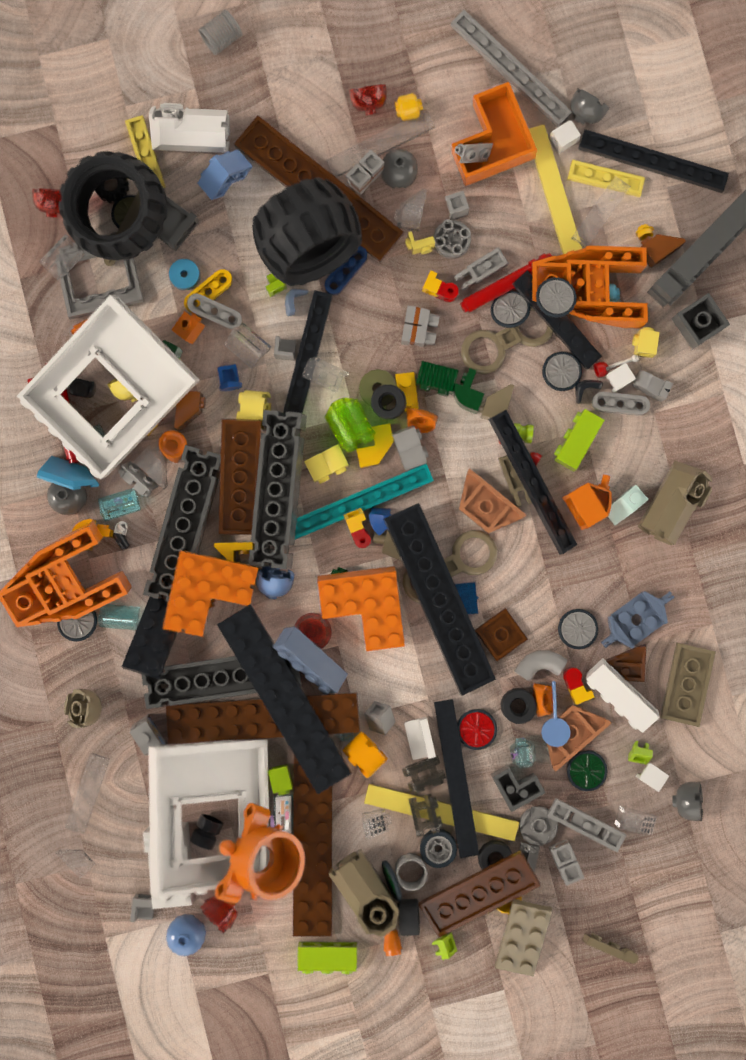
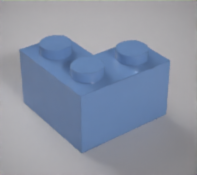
M239 150L227 151L210 159L209 166L201 173V178L197 184L211 200L223 197L232 183L244 180L253 166Z

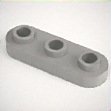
M192 294L187 300L189 310L229 329H236L241 325L242 317L234 309L201 294ZM194 300L200 301V305L198 307H195L193 305ZM217 308V314L212 315L211 309ZM231 315L235 317V320L232 323L228 321V318Z
M599 392L593 397L592 406L599 412L641 416L649 411L650 402L645 396ZM599 399H602L604 401L603 406L599 405ZM621 401L623 407H618L617 402ZM640 403L642 409H637L636 404Z

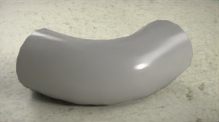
M538 650L528 654L518 664L514 672L530 682L541 669H546L558 676L564 669L567 659L549 650Z

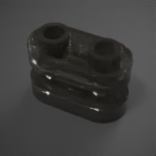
M438 755L402 768L404 777L411 776L412 781L407 783L410 792L414 791L417 794L425 791L426 786L432 784L434 787L444 783L443 779L446 778L444 770L437 771L436 765L440 764ZM429 769L430 774L419 778V772Z
M431 794L424 795L425 801L418 803L416 797L409 798L417 837L425 836V829L431 828L432 834L440 832L439 828H443L441 817L436 816L435 809L438 808L436 796L432 797ZM427 809L429 820L422 822L419 810Z

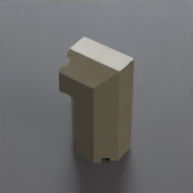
M674 460L638 527L644 533L652 534L655 536V539L661 542L675 545L690 516L696 510L695 507L704 506L712 492L709 481L712 482V477L705 470Z
M359 849L358 854L352 852L336 864L338 868L335 871L331 868L328 874L357 916V921L364 932L369 935L374 934L384 937L396 928L399 905L363 850Z

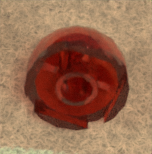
M386 84L350 89L351 104L356 110L365 112V115L377 114L376 110L382 108L387 100Z
M32 188L35 207L40 212L46 213V217L58 218V214H60L59 201H61L62 196L60 189L39 188L38 192V189Z

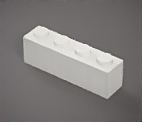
M603 658L586 673V682L593 690L597 689L601 693L602 699L606 703L610 702L614 705L615 711L620 716L624 715L635 730L639 729L643 733L660 718L659 711Z

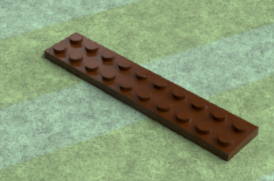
M256 116L234 143L238 150L285 187L305 179L310 180L314 178L327 179L335 184L346 195L357 213L362 235V243L359 246L363 247L378 262L385 258L404 235V231L260 116Z
M357 692L306 696L329 734L360 732ZM261 699L166 705L168 744L283 737Z
M294 756L293 835L300 841L303 847L305 865L301 879L293 889V937H332V879L328 874L332 868V786L317 794Z

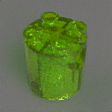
M341 398L330 405L324 418L333 435L337 438L342 451L346 450V452L351 453L358 449L357 445L362 442L367 444L375 439L373 435L376 432L370 426L368 417L358 399Z

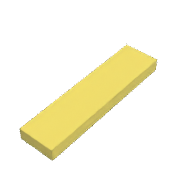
M143 115L125 120L136 158L145 163L156 174L162 187L166 188L155 151L152 150L151 138Z
M572 160L567 180L640 197L645 177Z

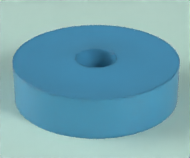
M179 259L171 265L169 278L176 288L190 290L198 284L200 271L193 261ZM183 272L188 273L186 277H181Z

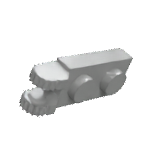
M498 247L468 265L466 269L458 273L454 278L458 281L470 274L472 279L461 286L462 290H466L504 268L509 263Z

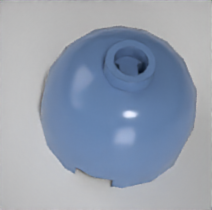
M271 565L269 567H262L261 570L258 568L255 581L257 589L269 599H277V597L284 596L292 588L294 573L289 569L288 572L280 571V568H271Z
M183 914L177 916L167 929L166 941L168 947L179 956H189L196 953L205 941L206 930L204 924L195 918L194 915Z

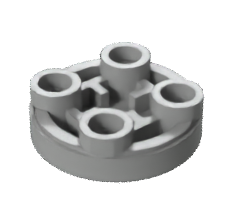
M447 219L443 221L434 232L433 238L436 251L441 256L449 259L463 256L470 247V229L457 220Z

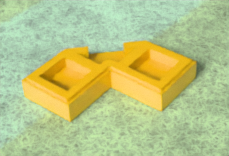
M390 423L371 427L374 446L356 449L360 468L380 464L394 443Z

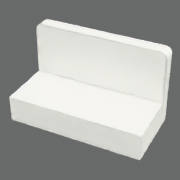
M427 717L406 721L404 725L412 759L436 757Z

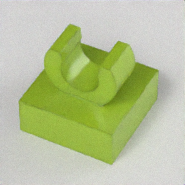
M272 273L266 276L269 284L265 287L270 297L287 289L286 284L279 279L277 280Z
M635 741L628 754V761L647 765L653 757V750L649 749L648 743H645L644 747L640 748L638 741Z
M452 932L432 942V945H438L439 950L435 954L437 956L441 955L442 960L451 958L457 952Z

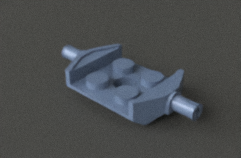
M642 591L607 617L611 633L610 636L601 641V644L607 648L614 641H618L633 649L637 643L663 624L668 623L665 604L674 599V595L669 591L663 597L656 598L646 591ZM635 614L641 617V622L638 625H634L631 621L632 616Z

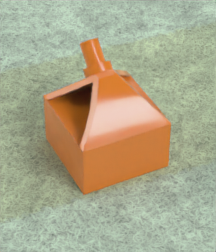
M603 474L601 484H598V486L586 483L562 497L581 530L587 529L609 516L612 503V494L609 490L610 486H608L610 481L609 475Z

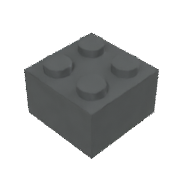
M709 293L678 312L672 318V321L692 350L730 325Z

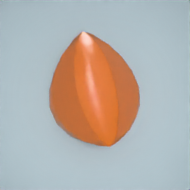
M406 408L408 427L413 425L415 429L419 428L421 433H428L435 429L438 420L436 414L422 409Z
M170 430L162 433L158 445L160 451L167 459L178 463L181 460L187 441L179 431Z
M534 683L533 696L537 705V716L551 715L553 713L552 687Z

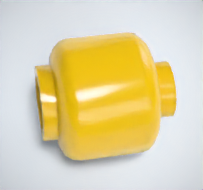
M414 93L399 96L397 102H395L397 117H400L402 121L418 118L420 110H423L421 98L417 99Z

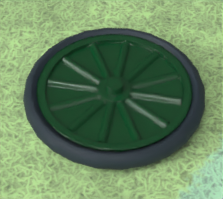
M584 750L578 752L569 760L567 765L569 781L575 788L581 791L596 790L602 786L607 778L606 762L602 756L594 751Z
M383 861L382 869L393 897L400 901L402 895L395 873L387 861Z

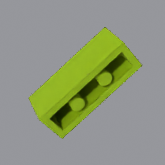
M586 409L581 411V413L577 412L572 420L575 423L572 429L568 428L563 436L566 440L563 445L559 444L554 452V455H556L554 461L573 472L577 470L605 420Z
M299 942L298 971H302L304 974H312L314 971H322L323 974H332L333 971H341L342 974L357 972V942Z

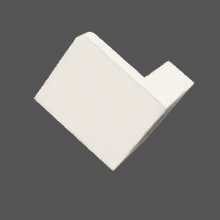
M569 120L553 130L549 139L560 154L576 144L581 134L574 123Z
M627 363L607 374V378L613 386L611 390L613 393L636 379Z
M648 763L642 774L639 775L637 773L635 777L659 792L669 775Z

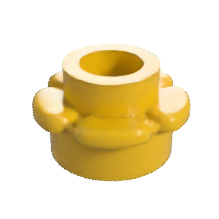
M643 224L635 232L636 237L639 238V241H643L648 236L652 238L654 236V228L648 224Z

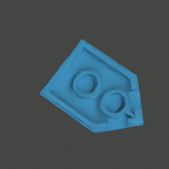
M52 455L37 473V478L72 490L81 489V486H99V483L87 467L75 463L70 464L69 461Z

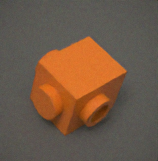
M184 311L171 330L185 341L193 344L205 325L200 322L202 318L192 312L190 315Z

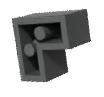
M505 765L490 774L511 812L546 793L534 773L517 781L509 766Z

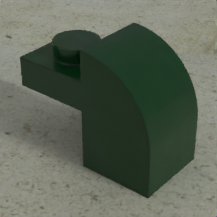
M469 368L468 373L464 372L460 383H463V385L455 384L453 395L459 407L477 414L484 393L470 388L477 370Z

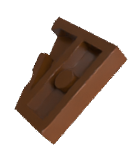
M646 644L608 658L606 662L626 681L645 682Z

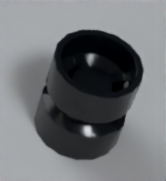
M201 814L196 824L198 829H194L190 842L203 849L213 850L216 843L215 835L220 834L224 823L213 816Z

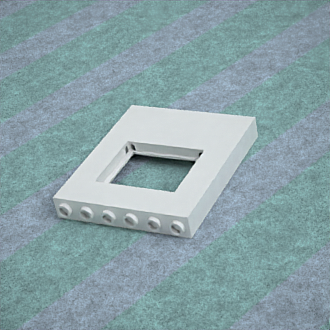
M110 295L17 397L25 408L30 409L35 414L34 417L39 422L44 423L48 427V431L53 436L58 437L62 441V445L67 450L72 451L76 455V459L81 464H85L90 469V473L94 477L101 480L107 477L200 380L116 295ZM95 357L138 400L104 437L61 395Z
M268 739L224 740L149 747L151 894L157 897L158 900H167L173 895L187 897L189 893L194 892L196 894H207L208 890H216L218 883L227 875L231 865L230 856L218 855L182 860L181 805L238 799L239 838H241L244 830V810L249 803H254L269 809ZM262 846L255 857L253 864L254 872L262 871L269 863L270 852L266 846Z

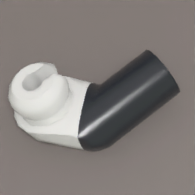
M124 521L118 522L113 532V538L122 551L130 546L125 538L128 525Z

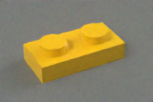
M414 372L395 374L396 385L404 392L406 397V408L419 409Z

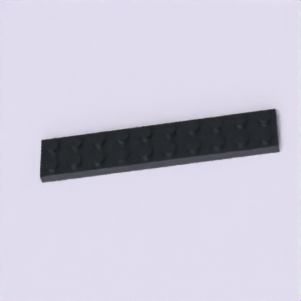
M420 503L383 518L459 694L463 696L496 680Z
M249 604L218 623L219 630L316 793L320 794L351 775V770L286 661L273 648L275 643L253 606Z

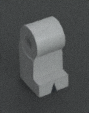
M640 370L632 385L643 393L662 402L667 398L674 383L661 380L648 372Z

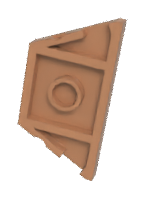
M469 468L459 505V510L488 534L526 517L523 511Z
M570 705L557 717L569 725L571 732L569 740L559 747H553L546 743L553 770L556 772L606 729L611 724V721L577 706Z

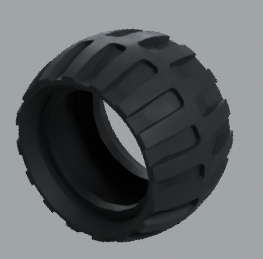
M102 151L97 152L95 156H86L79 160L80 163L75 168L71 167L68 171V177L60 187V194L62 196L61 201H59V212L63 217V225L68 234L88 253L108 260L131 259L137 257L139 253L149 250L153 246L154 240L158 236L160 237L164 230L163 223L167 219L168 211L165 191L156 174L141 160L122 152ZM113 178H127L134 181L139 190L141 203L137 219L129 229L118 235H99L91 226L88 216L89 200L94 190L104 181Z
M305 179L284 188V190L269 198L270 200L258 209L257 215L253 218V238L260 258L277 279L289 286L305 285L334 272L341 265L349 261V258L358 251V247L362 243L360 222L352 203L335 184L327 179Z

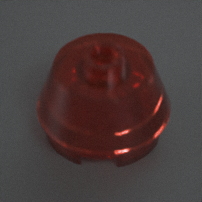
M307 613L301 616L294 625L320 649L324 648L331 639V625L327 619H322V615L318 613Z
M215 895L205 899L204 903L199 907L203 910L202 912L207 919L219 927L218 930L222 934L228 929L231 930L238 916V912L234 908L236 904L217 899Z

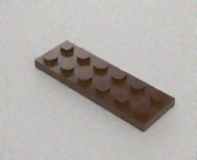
M222 418L219 534L252 535L261 440V420Z
M519 850L420 901L418 906L439 938L540 887L541 883L525 856Z

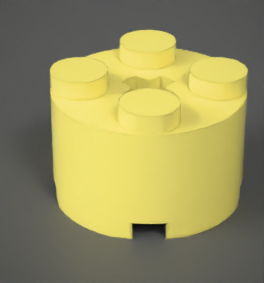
M251 390L240 392L238 402L241 405L236 419L261 420V430L266 431L267 427L262 426L263 411H271V403L267 401V398H271L270 393Z

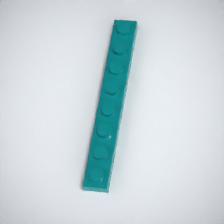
M427 463L298 517L295 540L344 520V514L359 508L365 511L433 482L434 480Z

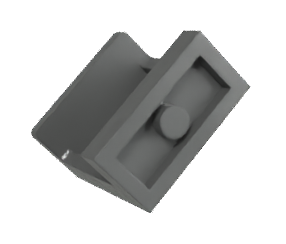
M166 196L167 219L164 220V230L161 236L157 238L174 251H177L199 224V220L194 213H188Z

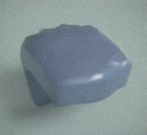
M292 289L286 294L285 310L288 317L295 315L294 298L308 294V290Z

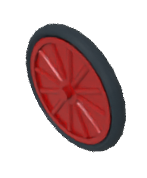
M469 710L460 717L457 723L460 742L469 749H485L496 738V721L490 713L484 710Z

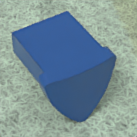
M236 364L217 367L220 391H233L242 388Z
M372 507L371 513H369L370 524L378 535H381L387 529L383 518L392 515L388 508Z

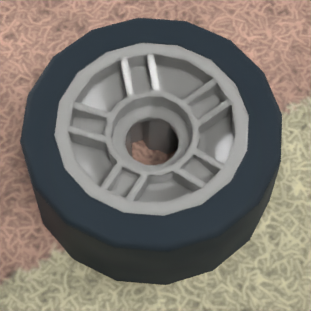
M436 828L424 834L420 841V852L426 864L433 868H443L454 861L457 855V846L454 837L448 831ZM440 845L442 849L436 852L435 846Z

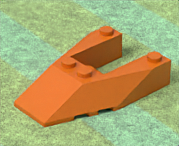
M590 245L580 250H572L566 254L535 261L532 263V301L537 302L536 292L543 281L549 278H562L568 281L576 292V305L569 314L596 323L620 328L641 329L648 322V303L610 302L609 273L640 274L647 266L646 247Z
M94 521L39 550L0 590V601L16 627L38 625L51 621L59 622L72 618L78 619L128 594L132 586L123 570L84 589L67 561L68 558L101 541L103 536Z

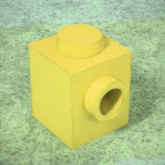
M644 327L637 334H634L632 345L635 346L634 355L653 358L657 354L660 332L654 331L655 329Z

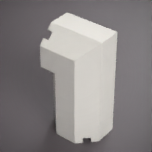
M179 103L160 104L159 109H156V106L151 107L149 121L152 150L226 153L228 151L230 142L226 141L228 136H230L228 110L189 109L187 107L184 110L183 105Z

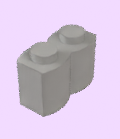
M412 425L391 433L406 471L427 463L426 458L429 455L426 447L421 446L420 440L423 438L419 428L415 429Z

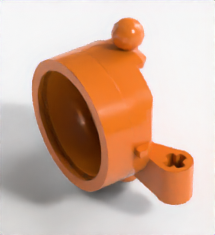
M249 803L244 810V830L241 838H238L235 844L231 840L221 842L219 850L224 856H230L231 865L227 875L216 887L215 896L217 899L236 904L245 889L251 893V898L257 900L258 897L266 900H277L288 895L299 883L305 865L303 847L294 835L282 831V825L278 824L275 827H267L270 819V810L268 808ZM266 846L270 852L269 863L262 871L254 872L253 864L260 848Z

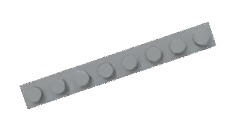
M465 10L451 22V27L556 127H560L572 114L568 107Z

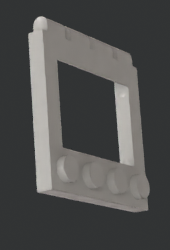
M73 242L74 249H72L70 243L57 246L58 252L54 253L69 319L93 314L110 295H116L126 306L144 302L134 258L123 259L129 286L75 299L68 264L97 256L88 253L76 242Z

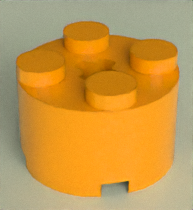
M362 731L342 750L348 756V760L355 767L358 766L361 773L367 779L388 760L382 750H379L377 745Z

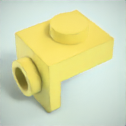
M410 231L405 239L407 249H411L413 255L430 253L435 247L433 236L415 241L412 231Z

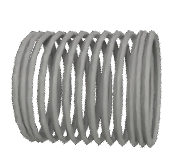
M225 9L221 14L219 13V16L216 15L214 19H211L209 23L204 24V27L202 26L198 30L207 47L215 55L242 36L238 23Z
M414 853L404 854L397 860L395 865L396 878L402 888L415 891L424 886L428 873L425 863L420 856ZM416 861L423 866L424 871L420 879L415 882H406L400 878L398 871L405 862Z

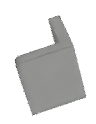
M464 191L445 196L450 220L468 216L469 206Z
M276 336L275 359L294 361L296 340L280 339V336Z
M374 701L364 714L369 729L386 735L395 723L391 706Z
M136 894L132 899L130 922H135L136 919L152 920L154 909H152L151 895Z

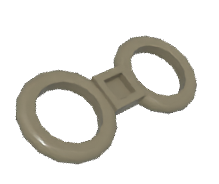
M547 325L544 335L536 339H530L520 332L518 326L505 328L498 333L490 330H478L465 338L461 346V357L468 369L477 370V374H489L502 366L506 350L519 343L529 347L543 345L551 339L554 332ZM488 338L496 344L498 357L491 365L479 366L470 359L469 347L476 339Z
M470 530L462 533L452 547V555L444 559L451 577L460 572L468 575L486 573L493 567L497 559V547L494 540L482 531ZM470 538L483 540L489 548L487 562L478 568L465 565L460 557L462 544ZM405 571L403 575L405 593L411 600L420 604Z

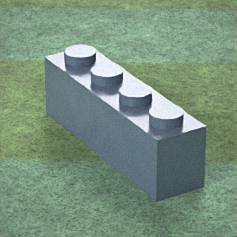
M296 627L284 628L273 646L282 658L291 662L294 669L301 671L305 678L319 687V691L324 694L338 693L348 675Z

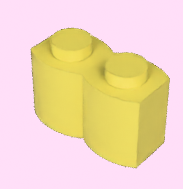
M339 444L304 461L314 482L319 481L320 484L330 480L329 476L334 473L340 475L346 472V467L349 466Z

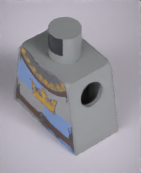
M149 714L134 723L130 729V734L144 755H149V747L169 745Z

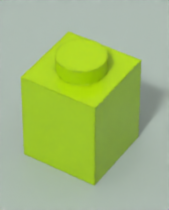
M284 764L269 768L268 773L273 794L284 795L290 793L289 790L293 788L289 765Z

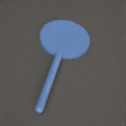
M552 681L553 718L544 723L541 734L543 740L548 745L559 747L567 743L571 732L569 725L564 720L557 718L556 682Z

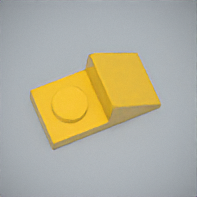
M253 542L214 543V547L227 560L236 562V551H238L239 555L250 554V550H255Z

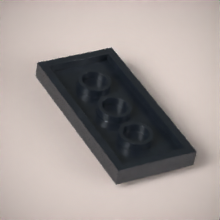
M149 597L123 661V669L160 679L178 633L163 629L168 601Z

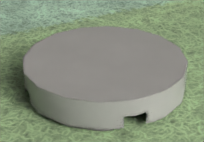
M532 806L521 815L519 829L523 838L530 844L542 846L550 843L557 835L558 823L547 816L549 809L546 807Z

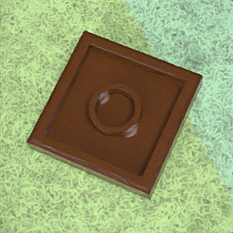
M506 608L475 629L476 634L496 661H499L528 640Z

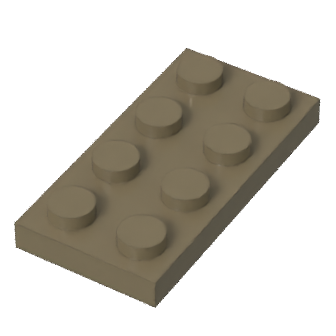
M676 642L660 718L700 727L716 651Z
M513 899L495 962L496 969L534 977L552 915V907Z

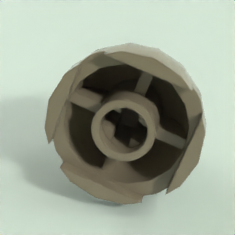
M88 689L72 690L73 692L67 695L64 703V713L70 719L67 722L73 728H85L93 725L100 718L102 711L99 696Z

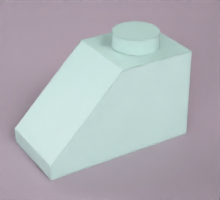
M634 485L611 503L608 518L614 525H617L649 499L637 485Z

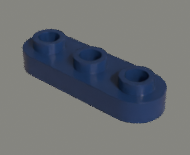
M359 246L358 251L349 258V261L327 277L325 280V290L328 294L333 296L339 295L366 263L367 251L363 247ZM360 255L361 259L356 260L354 257ZM348 269L350 272L349 274H343V270ZM335 283L338 285V287L336 289H332L331 285Z

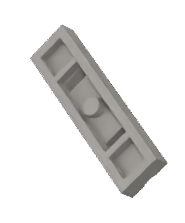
M556 797L547 813V816L616 852L619 851L626 837L624 832ZM572 812H574V815H573V817H572V819H571V821H570V820H569L570 814H571Z

